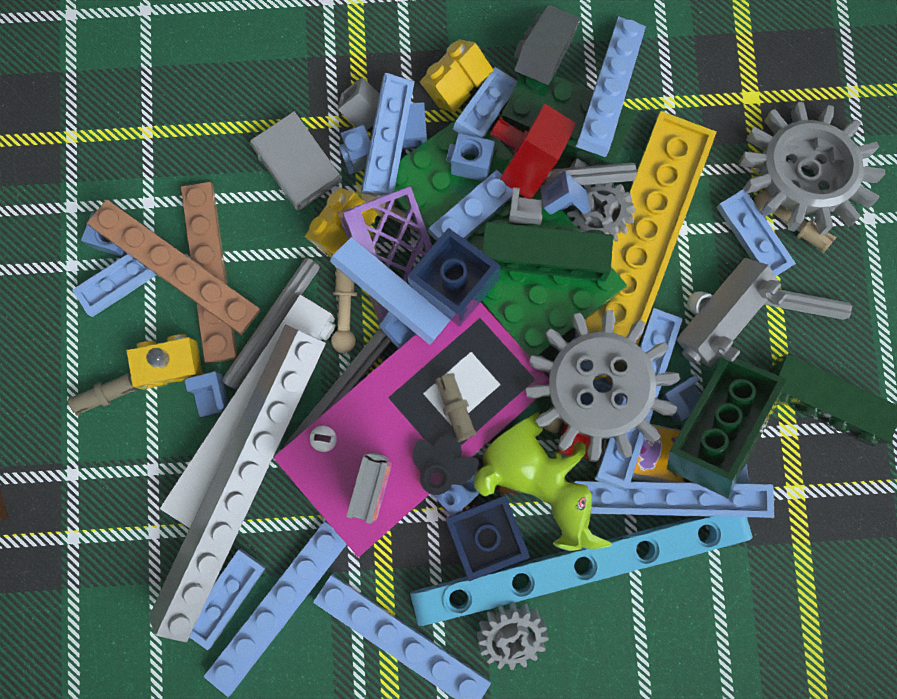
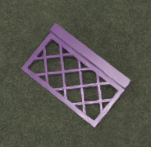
M411 186L353 208L337 212L347 239L349 240L352 237L378 260L384 261V265L388 268L392 265L403 270L404 273L401 279L405 282L408 274L412 271L411 269L417 255L425 256L432 248ZM404 195L409 205L405 218L390 212L394 200ZM388 202L385 209L378 206ZM370 208L383 212L376 229L365 224L361 212ZM388 215L402 221L396 238L381 232ZM411 216H413L415 223L409 221ZM407 225L418 230L419 239L415 247L401 241ZM368 230L374 233L372 240ZM379 235L394 242L387 259L376 254L374 246ZM422 244H423V247H424L425 252H423V251L420 250ZM398 245L413 251L406 267L392 262ZM369 295L378 321L381 323L389 311Z

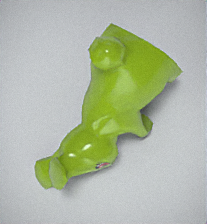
M539 412L499 436L487 448L482 458L484 467L475 473L473 479L474 488L481 495L488 496L493 494L495 486L500 485L513 491L533 495L550 504L554 519L562 530L561 537L553 542L560 549L576 551L581 550L583 547L591 550L607 548L612 545L611 542L592 535L588 529L593 492L585 484L571 483L565 479L566 474L578 464L586 453L583 442L574 444L572 448L573 453L569 456L562 458L560 453L554 452V459L549 458L535 438L543 430V427L538 428L535 423L536 419L540 416Z

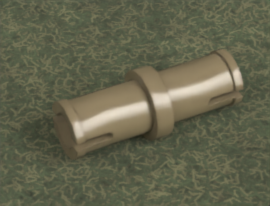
M126 373L104 384L102 382L94 384V388L69 397L68 403L72 412L78 416L100 405L108 406L112 400L130 392H135L137 388L133 387L131 376L129 373Z
M450 373L441 376L442 379L437 378L435 383L445 405L443 412L444 415L449 416L457 442L467 440L470 436H476L477 433L467 411L469 404L466 399L463 400L455 374Z

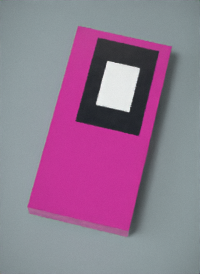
M480 302L460 327L450 320L430 345L415 334L273 458L359 558L429 495L421 486V471L413 461L414 447L419 439H423L434 446L436 441L442 436L454 432L449 416L444 415L443 412L445 405L435 383L437 378L442 379L441 376L454 373L463 400L466 399L469 404L467 411L477 435L460 441L461 456L472 457L536 400L526 397L527 387L549 384V378L543 371L536 370L529 365V355ZM318 426H328L336 433V445L328 452H319L310 444V434ZM315 434L314 441L330 443L331 436ZM378 453L387 457L392 462L378 519L369 524L366 523V520L355 517L352 519L347 518L362 458L365 454ZM434 472L430 476V481L434 485H439L443 481V476L439 472Z

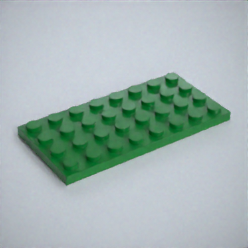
M456 120L402 158L397 172L394 192L411 186L432 246L437 241L429 234L428 228L483 182L451 174V163L447 162V154L450 144H456L458 132L453 130ZM490 129L483 138L495 141L494 155L488 177L496 170L503 174L513 156L500 140L490 136L492 132ZM471 154L463 156V158L466 160H474L477 158L476 156ZM540 187L532 199L542 200ZM406 196L395 199L400 208L407 213L409 205ZM511 201L487 222H493L494 220L509 222ZM542 203V228L555 229L556 227L565 226L572 228L574 231H579L561 209L551 215L543 208ZM486 223L466 240L481 252H483ZM612 267L606 281L500 270V279L481 303L531 358V355L540 356L552 347L545 337L546 332L553 329L563 338L574 329V314L581 313L586 320L623 291L627 284Z

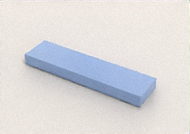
M385 73L383 76L361 193L382 197L394 192L414 87V81L388 73Z
M352 237L332 255L329 262L429 345L450 322L446 315Z

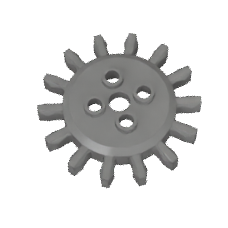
M797 102L791 111L793 123L789 125L776 109L770 111L764 122L775 135L772 137L753 127L746 139L749 143L764 150L763 154L744 152L739 160V166L758 168L761 176L749 179L744 187L745 193L756 192L766 188L772 198L766 202L761 214L766 217L774 213L779 205L784 206L792 211L788 222V230L793 232L804 221L805 215H814L819 235H825L833 227L830 215L833 211H836L844 223L850 227L861 216L848 200L852 199L869 209L880 197L860 185L861 182L878 183L885 175V169L866 167L863 164V159L872 156L879 148L878 143H866L857 147L851 137L857 132L861 122L855 119L848 123L843 130L830 125L834 114V107L830 105L820 114L818 121L808 120L804 102ZM786 158L791 159L793 161V164L787 162ZM815 159L821 160L823 164H820ZM801 167H810L814 171L815 176L808 177L804 175ZM818 185L823 186L826 190H820Z
M614 310L606 311L602 319V332L589 333L586 320L581 313L574 314L573 328L578 338L567 343L558 332L550 329L546 332L545 337L548 343L559 352L555 361L531 355L529 365L534 369L550 374L549 384L532 385L526 388L527 398L550 397L553 406L551 410L542 413L536 419V425L538 428L546 427L554 420L560 418L568 426L567 431L559 440L558 448L562 451H565L572 445L574 437L578 433L590 437V445L587 452L589 461L594 462L598 461L602 453L601 440L608 438L615 439L618 452L623 459L631 457L632 446L627 439L626 433L633 428L638 429L645 439L652 443L656 442L661 436L657 429L646 421L645 417L650 410L657 411L662 415L671 416L677 410V406L671 402L655 397L656 386H670L680 380L679 373L666 372L656 374L651 364L653 360L661 358L669 346L666 342H663L644 352L635 344L644 331L645 322L642 320H638L631 326L628 336L624 337L614 334L613 326L616 321ZM589 361L592 364V370L589 372L583 371L580 368V363ZM617 361L623 362L626 370L624 372H617L614 369V363ZM599 375L607 376L612 382L611 390L606 393L598 392L593 386L594 378ZM582 394L591 395L593 401L590 405L581 403L580 396ZM615 395H624L626 404L623 406L617 405L614 401Z

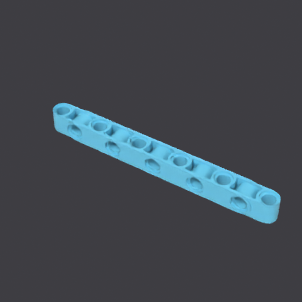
M697 516L608 539L607 541L611 542L612 545L607 548L590 550L582 547L581 550L576 551L566 550L509 565L472 581H469L467 577L418 589L411 592L410 596L417 625L424 626L745 542L752 539L753 536L747 517ZM706 525L709 529V537L702 542L698 537V530L701 526ZM641 541H647L649 544V553L644 557H639L636 553L637 545ZM580 557H587L589 560V568L584 573H576L574 569L575 561ZM518 573L527 574L529 577L528 585L523 589H516L512 586L513 577ZM458 589L465 591L468 595L467 601L462 605L453 604L449 598L453 591Z

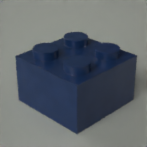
M448 228L408 274L407 278L409 285L460 327L500 279V265Z
M506 495L498 496L460 511L454 516L445 517L469 581L530 557Z

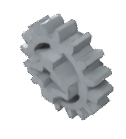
M606 183L605 186L595 184L593 188L590 185H584L587 191L590 211L584 214L572 204L570 206L572 211L567 213L568 218L580 232L601 230L607 235H613L615 242L618 241L617 233L627 234L628 229L625 224L634 223L631 213L635 212V207L631 202V194L629 192L625 193L622 184H619L616 188H614L613 183ZM597 207L605 213L606 218L599 214Z
M511 602L509 609L505 610L502 605H499V612L497 614L490 611L487 612L489 621H480L481 631L477 632L481 655H486L487 663L491 664L496 661L499 669L505 664H509L510 670H514L516 663L527 667V659L530 658L537 661L536 652H544L546 650L543 642L549 639L546 632L547 627L543 617L540 618L537 609L529 611L528 605L525 603L520 609H517L515 602Z

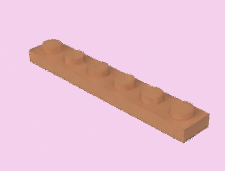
M211 182L182 186L181 192L190 258L228 286L214 185ZM197 304L205 363L210 364L236 359L238 355L234 330Z
M106 200L87 222L88 226L240 335L244 333L260 312V309L109 200Z

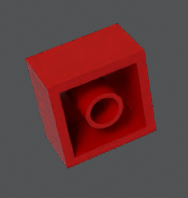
M544 104L528 131L522 132L500 117L490 136H494L514 149V154L500 180L512 190L513 187L520 188L519 194L527 199H532L559 160L577 123Z

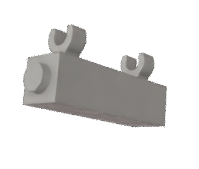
M748 258L742 260L676 339L683 349V356L694 364L700 362L709 367H712L720 356L728 361H734L740 351L731 346L734 343L733 340L767 300L773 304L780 305L787 297L786 293L778 290L781 284L768 264Z

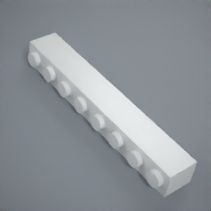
M299 295L160 507L162 511L185 526L191 527L285 324L319 340H327L335 328V324H333L335 318L331 313Z

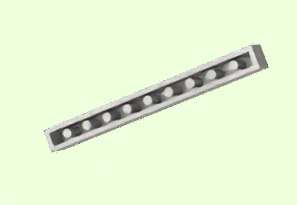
M285 324L150 612L148 619L156 636L187 643L323 351L325 342Z

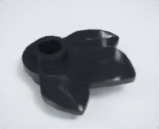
M455 432L442 436L436 441L434 446L423 439H419L414 447L413 461L421 471L420 483L429 494L441 495L447 492L451 485L467 483L478 468V459L461 456V443L457 442ZM434 472H439L443 476V481L439 485H434L430 481V476Z

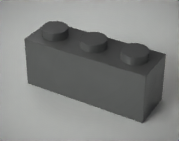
M551 5L546 7L543 14L537 13L532 26L528 27L524 39L520 40L516 48L514 57L518 59L515 71L549 85L572 43L581 18Z

